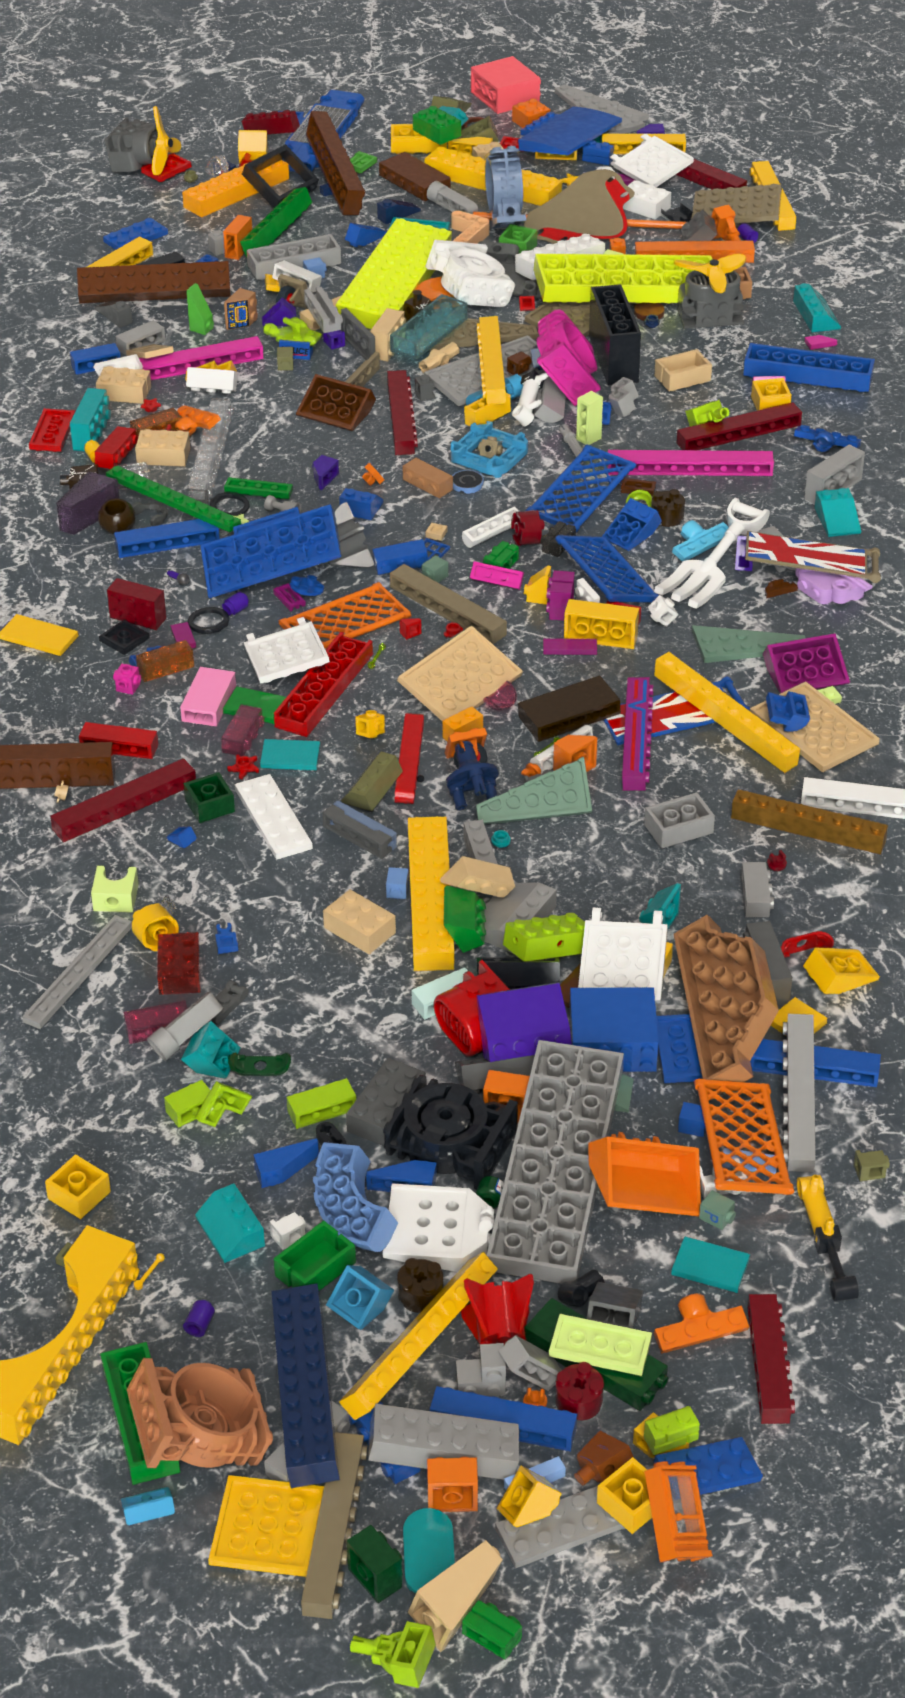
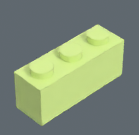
M593 391L580 396L577 400L576 439L585 445H590L600 440L602 435L603 397Z

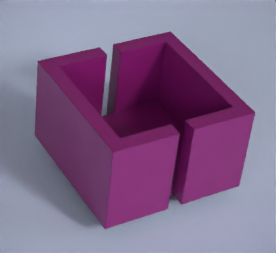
M554 570L553 577H549V588H547L548 602L546 606V612H549V620L564 621L568 600H574L575 572Z

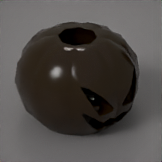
M123 499L108 500L101 506L98 512L99 524L102 529L110 534L130 530L135 524V511L132 505Z

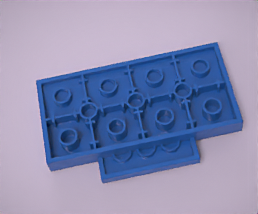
M575 106L561 114L548 112L520 130L523 137L518 139L519 151L569 155L621 123L622 118L599 110Z
M331 504L301 514L299 508L295 507L233 527L234 535L200 545L209 598L341 558L337 523Z

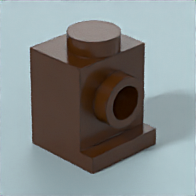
M520 351L508 357L507 372L512 375H520L528 371L529 365L532 363L530 356Z

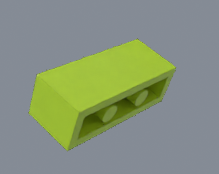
M346 1078L287 1096V1111L296 1129L346 1114L355 1103L356 1094Z

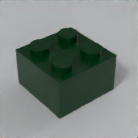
M219 772L183 783L185 801L199 823L235 812L234 794Z
M369 1525L346 1540L348 1570L377 1603H380L402 1588V1556L396 1548L392 1549L385 1535L381 1531L377 1532L372 1525Z

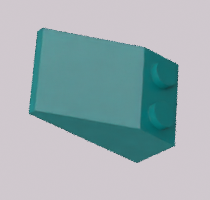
M849 488L816 491L815 510L828 537L861 534L854 498Z

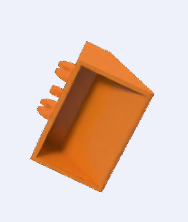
M619 1132L617 1137L616 1134H612L611 1137L601 1138L588 1143L589 1166L608 1207L699 1216L701 1204L699 1148L663 1144L657 1136H653L652 1142L648 1138L645 1141H640L639 1138L630 1140L626 1139L623 1132Z

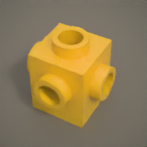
M368 710L365 714L356 716L357 735L376 738L377 735L385 733V717L383 714H379L375 710Z

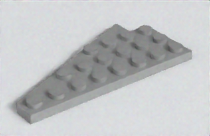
M561 85L555 88V94L571 107L599 110L622 118L621 123L605 133L625 134L637 131L645 127L643 121L649 120V114L621 105L618 101H610L568 85Z

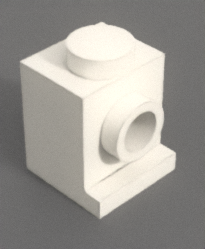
M295 1212L282 1217L277 1222L274 1219L270 1221L271 1237L282 1250L288 1248L305 1235L306 1222L301 1215L298 1216Z

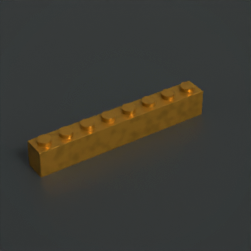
M739 789L732 802L731 819L880 855L886 843L888 825Z

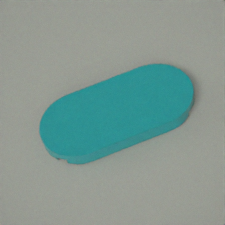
M423 1508L410 1514L403 1526L405 1582L410 1591L412 1590L414 1593H417V1590L455 1563L453 1525L449 1517L437 1509Z

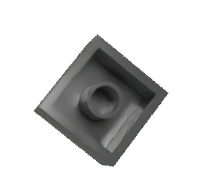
M703 209L697 212L681 228L683 241H711L717 235L715 220Z

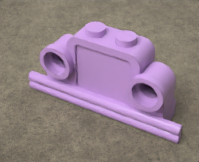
M796 568L795 575L798 577V589L820 604H828L832 601L844 604L850 600H859L863 598L864 592L873 588L871 584L859 577Z

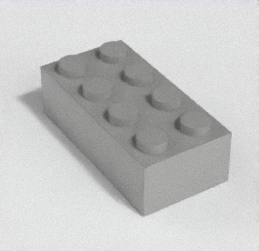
M849 444L812 469H809L806 474L804 499L815 504L816 491L850 488L861 481L865 452Z

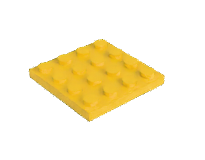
M228 1475L208 1559L209 1565L306 1577L324 1486L308 1485L291 1488L290 1482Z

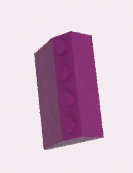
M836 633L767 645L763 652L767 671L780 694L805 681L815 689L850 683Z

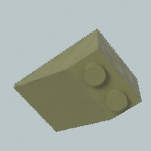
M433 96L431 106H436L437 108L441 106L460 108L463 112H466L472 103L449 97Z
M490 116L462 129L461 136L456 138L486 137L493 138V142L499 141L497 129Z

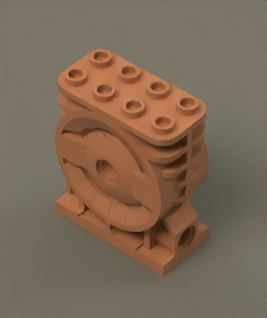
M143 1358L127 1388L147 1468H157L160 1460H182L188 1464L205 1468L232 1464L233 1461L236 1465L242 1466L248 1462L250 1466H257L262 1461L268 1447L272 1444L273 1434L269 1429L267 1415L262 1407L261 1395L255 1384V1376L249 1368H243L239 1373L237 1368L226 1369L210 1363H194L181 1368L174 1374L166 1367H155L152 1358Z

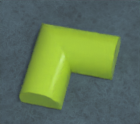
M216 1081L195 1118L199 1122L216 1127L226 1109L242 1115L252 1096L247 1092Z

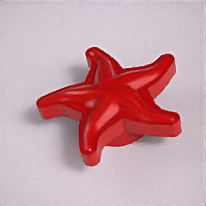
M236 755V764L227 766V771L239 772V779H243L248 772L259 773V768L253 764L257 761V756L240 757V755Z

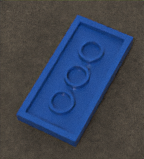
M147 218L144 221L134 223L129 227H124L121 230L103 236V241L117 250L138 237L152 241L167 235L168 229L154 219Z
M690 1014L656 1016L658 1053L664 1083L694 1082L696 1079H703Z
M742 1437L656 1455L654 1463L668 1461L669 1465L676 1462H685L686 1465L696 1466L697 1469L694 1472H696L700 1495L760 1482L763 1477ZM668 1476L673 1500H679L676 1476Z

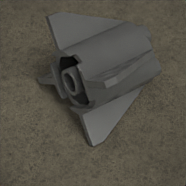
M345 502L334 512L340 541L341 558L325 562L324 564L365 568L374 566L375 564L368 550V545L363 543L366 540L363 533L365 528L360 526L358 522L355 523L356 518H354L348 503Z

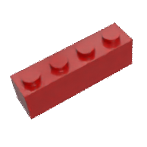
M117 426L94 451L95 464H98L100 468L112 469L120 464L122 459L137 444L138 435H136V429Z
M85 722L79 734V742H112L114 755L153 759L158 748V735L155 730Z

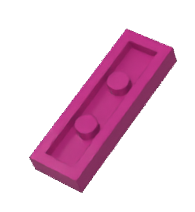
M474 561L470 579L520 590L524 572Z

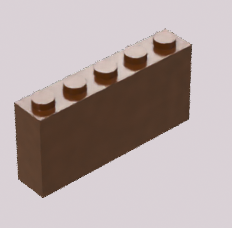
M406 152L379 162V175L423 201L429 200L427 198V190L434 181H439L451 189V177Z

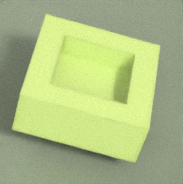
M833 686L817 690L834 704L840 703L842 700V696Z

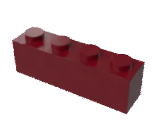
M290 110L283 112L273 111L271 113L261 112L259 114L249 113L241 121L244 130H265L267 135L292 133L300 127L296 111Z

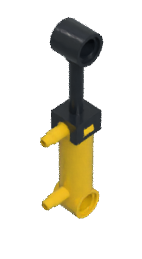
M821 1175L798 1177L797 1192L799 1198L803 1199L815 1235L814 1244L817 1253H828L836 1278L830 1279L832 1298L834 1301L858 1298L857 1279L854 1275L846 1276L844 1274L837 1254L840 1251L842 1235L838 1225L834 1224V1219L824 1194Z

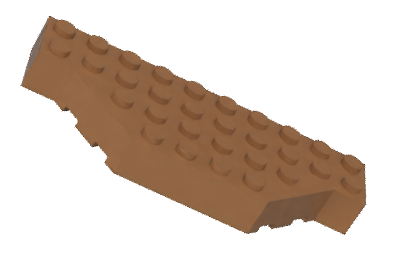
M705 915L674 933L702 1077L706 1080L745 1082L754 1077L750 1060L779 1011L766 954L751 937L745 936L743 938L733 933H722L721 928L708 915Z

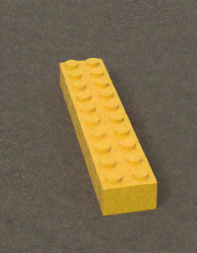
M438 147L425 158L427 165L451 177L452 182L486 191V160L481 157L445 149V147ZM522 170L524 202L541 206L562 192V180L533 173L529 170Z
M447 817L408 818L414 971L454 970V939L444 926V887L450 885L440 882V878L449 870Z

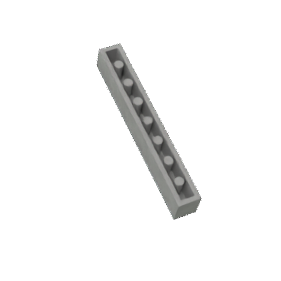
M788 1014L787 1022H783V1035H787V1040H783V1052H787V1057H783V1070H787V1075H783V1088H787V1094L783 1093V1106L787 1107V1112H783V1125H787V1130L783 1131V1143L787 1144V1149H784L783 1153L788 1171L814 1172L816 1161L814 1016L810 1014Z

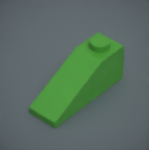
M195 283L187 289L190 331L206 335L214 327L213 315L198 284Z

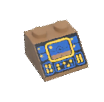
M239 288L224 302L226 329L247 327L257 320L256 292Z

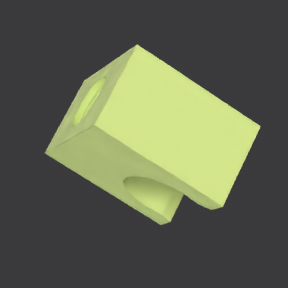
M97 866L91 891L93 911L133 912L139 886L137 867H129L128 873L123 879L113 881L106 878L104 866Z

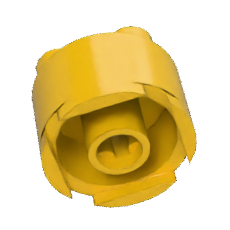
M159 903L145 906L133 914L132 931L146 948L152 951L166 949L172 944L171 940L174 936L177 937L179 926L177 921Z

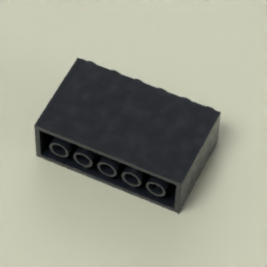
M622 285L591 287L589 337L608 385H613L625 377L633 380V383H638L641 331Z

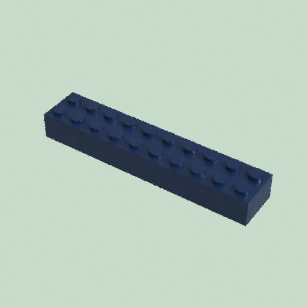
M318 1284L271 1291L285 1459L290 1487L296 1488L340 1480L322 1304Z

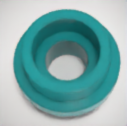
M504 830L494 832L491 837V843L499 848L506 847L511 842L509 834Z

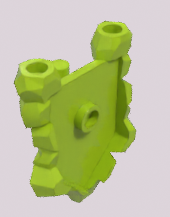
M284 317L283 323L289 325L287 327L278 329L275 324L267 323L263 328L265 334L275 337L278 342L279 340L310 342V346H314L322 337L320 332L308 328L307 324L298 317H292L291 319Z

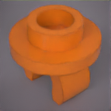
M528 763L521 774L531 777L541 774V769L536 764Z
M528 1388L523 1403L546 1407L547 1397L545 1390L531 1391L532 1389Z

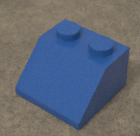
M345 488L339 497L340 505L347 502L354 517L372 520L383 504V499L376 494Z

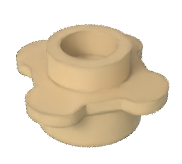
M63 780L61 786L57 785L54 796L58 797L57 803H59V799L64 801L66 799L69 786L63 785Z

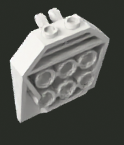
M392 1184L389 1211L397 1220L398 1225L390 1242L383 1250V1258L402 1262L409 1258L426 1259L439 1263L443 1270L458 1272L468 1260L484 1252L487 1255L491 1238L489 1230H493L494 1209L470 1188Z

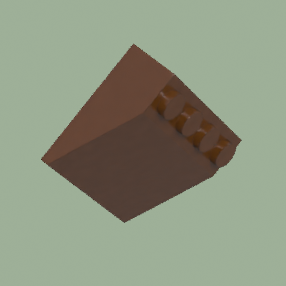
M315 374L296 415L353 431L370 413L376 398L371 389Z

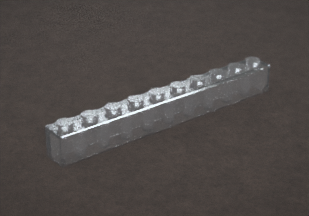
M211 398L208 412L218 414L221 420L210 430L203 428L187 489L188 497L204 504H208L210 497H213L215 478L218 477L222 450L225 449L229 423H231V415L234 413V406L231 405L230 398Z

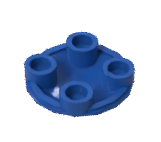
M308 575L307 577L293 576L291 578L290 587L299 594L316 596L324 591V585L317 581V577L314 575Z

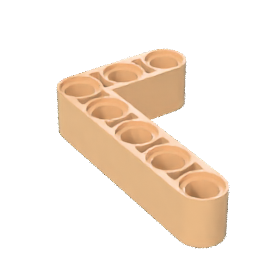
M453 211L451 213V228L462 232L453 241L475 244L483 241L489 236V219L463 211Z

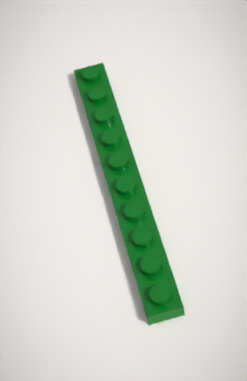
M115 466L106 472V478L227 532H232L233 527L241 525V519L220 511L120 466Z

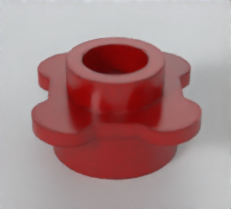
M449 623L446 626L444 636L451 638L463 631V628L458 623Z

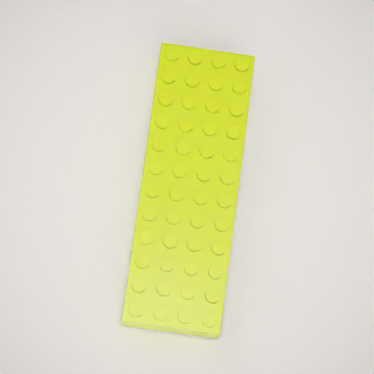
M397 218L336 303L338 313L341 314V309L347 308L366 328L372 329L387 308L403 311L404 302L412 298L416 287L421 282L430 279L435 271L425 267L434 240L451 241L452 231Z
M535 254L533 271L543 302H590L591 287L621 284L628 302L670 304L678 303L679 286L685 283L686 276L694 271L675 265L674 260H686L705 264L710 263V260L713 259L711 255Z

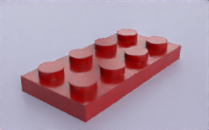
M44 408L29 442V450L61 452L69 434L70 422L75 414V410Z

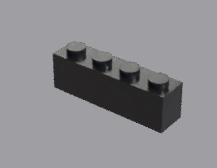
M477 957V975H479V961L483 960L509 989H513L514 986L525 988L560 983L559 957L524 962L519 957Z

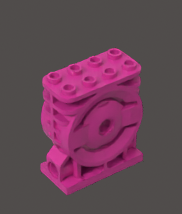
M554 310L538 322L539 337H537V346L541 357L537 359V362L570 402L576 406L580 396L590 391L596 393L601 390L600 385L591 376L592 373L597 371L593 347L563 310Z

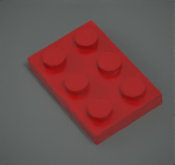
M171 153L167 155L165 166L160 175L153 174L152 164L141 167V173L158 182H163L178 173L186 171L192 165L190 161Z

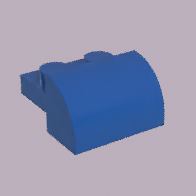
M788 691L786 696L768 692L766 702L770 721L776 724H783L784 731L787 732L800 730L808 724L810 715L805 695Z

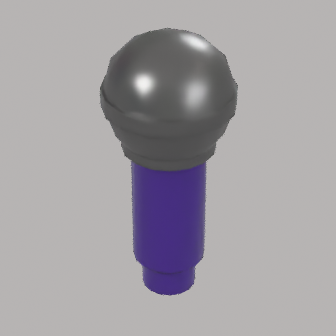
M170 570L167 572L169 577L176 579L181 585L188 584L189 576L186 573L179 574Z

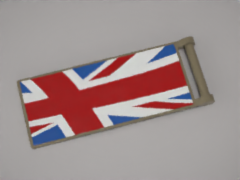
M747 531L745 560L865 578L873 583H878L881 580V574L879 573L880 550L878 548L862 549ZM867 555L872 558V573H867Z

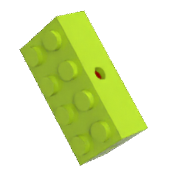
M566 913V915L561 916L550 915L545 918L533 917L530 920L517 919L514 922H507L503 946L524 962L582 954L585 921L580 919L575 913Z

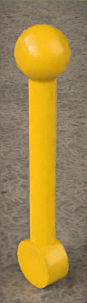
M157 1254L156 1260L142 1278L134 1282L136 1290L143 1288V1282L159 1262L164 1261V1254Z

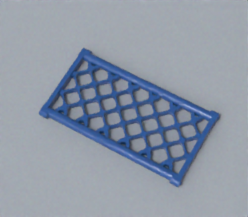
M587 444L582 449V452L536 502L525 511L538 510L540 519L572 533H577L580 526L630 471H633L636 464ZM601 459L602 462L592 463V460ZM581 461H590L589 465H581L580 463ZM615 464L616 467L607 469L606 465ZM603 466L604 470L595 471L594 468ZM591 468L593 472L583 473L584 469ZM573 470L581 471V474L572 475L571 472ZM618 472V475L609 476L608 473ZM606 474L607 477L599 479L597 475ZM594 476L595 479L586 481L585 477ZM582 478L584 480L579 483L574 482V479ZM570 480L572 484L563 485L562 482ZM601 482H609L608 486L599 485ZM597 484L598 487L588 488V485ZM585 486L586 489L577 491L576 487ZM574 488L575 490L574 492L565 493V489ZM561 490L563 494L554 495L553 492ZM591 492H600L599 496L590 495ZM588 494L589 497L579 498L578 495ZM576 496L577 499L568 501L567 497ZM560 498H564L566 501H565V502H561V503H556L555 500H556V499H560ZM552 500L554 504L544 505V502ZM582 502H591L590 506L581 505ZM579 504L580 507L571 509L569 505ZM567 506L568 509L559 511L558 507ZM555 508L556 512L547 513L546 510ZM573 512H582L580 517L572 516ZM570 514V517L562 519L560 515Z
M556 536L555 540L558 544H561L605 594L609 602L652 603L659 596L616 550L607 537Z

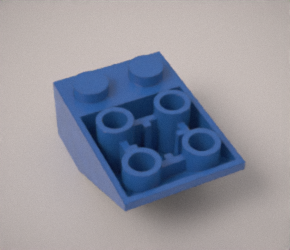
M630 498L602 537H607L611 543L630 551L651 536L662 520L657 510Z

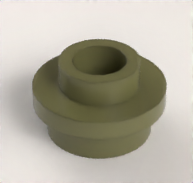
M188 170L185 172V181L192 183L198 179L195 171Z

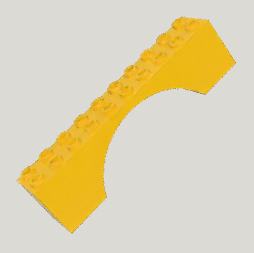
M87 1225L66 1253L64 1265L67 1284L78 1299L76 1309L66 1327L48 1344L21 1357L0 1360V1438L20 1445L24 1437L29 1436L33 1424L42 1417L46 1405L55 1398L58 1388L66 1382L69 1372L73 1366L79 1363L84 1350L91 1346L95 1334L102 1330L109 1314L115 1311L116 1304L120 1298L126 1295L131 1282L137 1279L139 1275L138 1255L134 1242Z

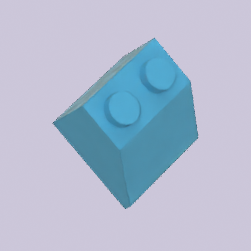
M347 1265L326 1306L356 1328L362 1330L385 1309L394 1289L362 1266Z

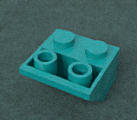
M210 1021L193 1034L181 1060L196 1073L225 1079L231 1070L228 1064V1056L231 1053L238 1054L241 1047Z

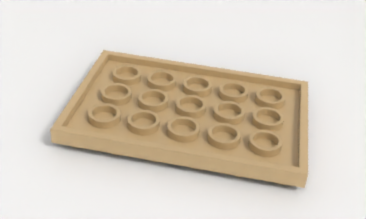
M470 626L401 674L397 681L443 721L471 706L476 709L519 678L523 671L473 626Z
M806 681L779 694L786 696L788 691L806 696L810 720L800 730L787 732L784 731L783 724H776L770 721L766 701L750 708L751 713L799 747L800 755L821 772L879 744L880 738Z

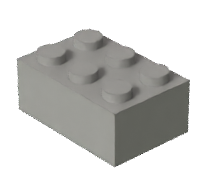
M698 793L645 807L644 825L661 849L714 833L715 815Z

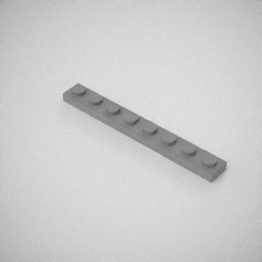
M114 915L22 1016L23 1022L41 1029L130 931L132 921Z

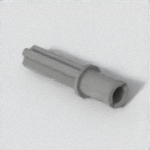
M564 424L565 430L560 427L559 431L563 435L564 442L568 443L577 457L582 452V447L577 441L575 433L570 430L567 424Z

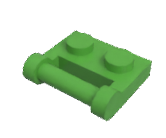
M358 151L350 158V161L354 166L355 172L363 173L377 163V157Z

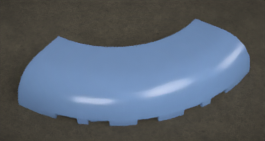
M324 1142L315 1164L317 1167L316 1176L313 1177V1183L315 1184L314 1200L319 1209L320 1216L338 1231V1236L342 1234L355 1244L356 1247L381 1252L390 1242L398 1222L386 1207H381L367 1201L365 1177L371 1161L359 1146Z

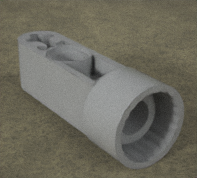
M439 181L431 183L427 190V198L451 212L463 211L470 214L478 212V206L475 202L448 188V186Z
M209 991L165 1028L160 1027L147 1038V1041L153 1050L166 1061L180 1050L179 1046L215 1017L223 1007L211 991Z

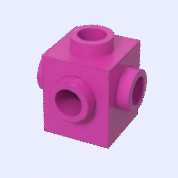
M122 663L118 670H115L113 679L115 680L116 691L134 694L141 682L139 667Z

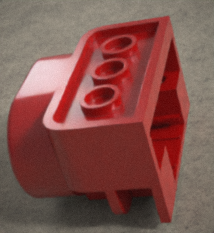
M483 960L479 961V975L474 976L470 971L463 974V982L437 995L433 1004L434 1013L442 1031L460 1052L468 1057L483 1052L477 995L510 990Z

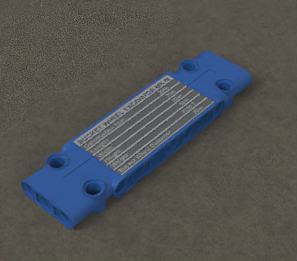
M330 90L326 95L320 97L319 104H314L300 122V127L289 136L285 144L313 171L315 167L320 165L306 137L311 111H327L341 139L355 120V117L358 116V109L364 103V97L359 93ZM289 165V171H294V172H296V171Z

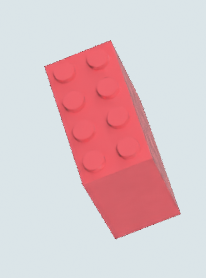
M511 56L471 67V93L497 114L511 111L513 105L529 101L530 99H537L540 102V77L515 57Z

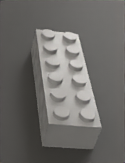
M332 234L247 250V264L256 280H264L265 274L273 275L275 264L284 260L302 268L303 260L319 257L323 263L325 262L326 267L341 264V248Z
M375 1403L370 1422L368 1461L427 1469V1459L437 1457L460 1458L465 1456L469 1458L477 1457V1476L504 1480V1478L516 1473L519 1463V1424Z

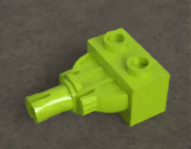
M720 400L711 401L685 411L689 426L711 421L719 422L729 416L728 408H722Z
M407 1621L403 1631L390 1635L380 1634L375 1639H366L354 1635L353 1641L351 1640L350 1651L352 1653L370 1655L373 1664L381 1665L387 1673L393 1676L394 1683L419 1688L436 1644L431 1626Z

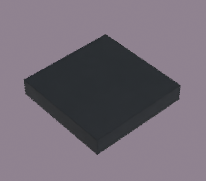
M123 620L101 634L99 641L125 655L148 640L150 636L148 632Z

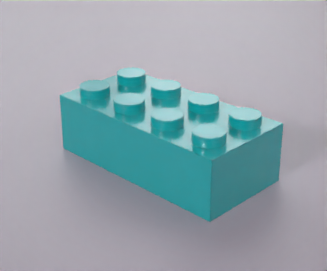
M87 388L70 422L74 451L85 452V444L88 441L94 440L98 442L99 437L102 436L107 420L111 417V411L108 409L109 396H107L106 389Z

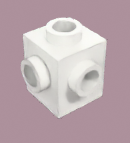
M661 595L648 606L651 618L666 627L679 614L673 607L675 605L670 598L667 597L665 599Z

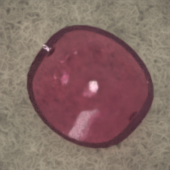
M506 681L490 697L486 696L483 701L494 710H504L514 705L517 693L513 685Z

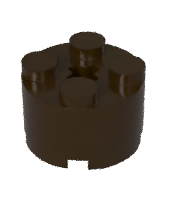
M677 489L655 491L653 493L651 508L658 511L662 520V526H677L681 520H684L685 498Z
M409 1258L400 1268L397 1275L398 1299L407 1310L421 1313L444 1288L443 1272L439 1263L426 1259Z

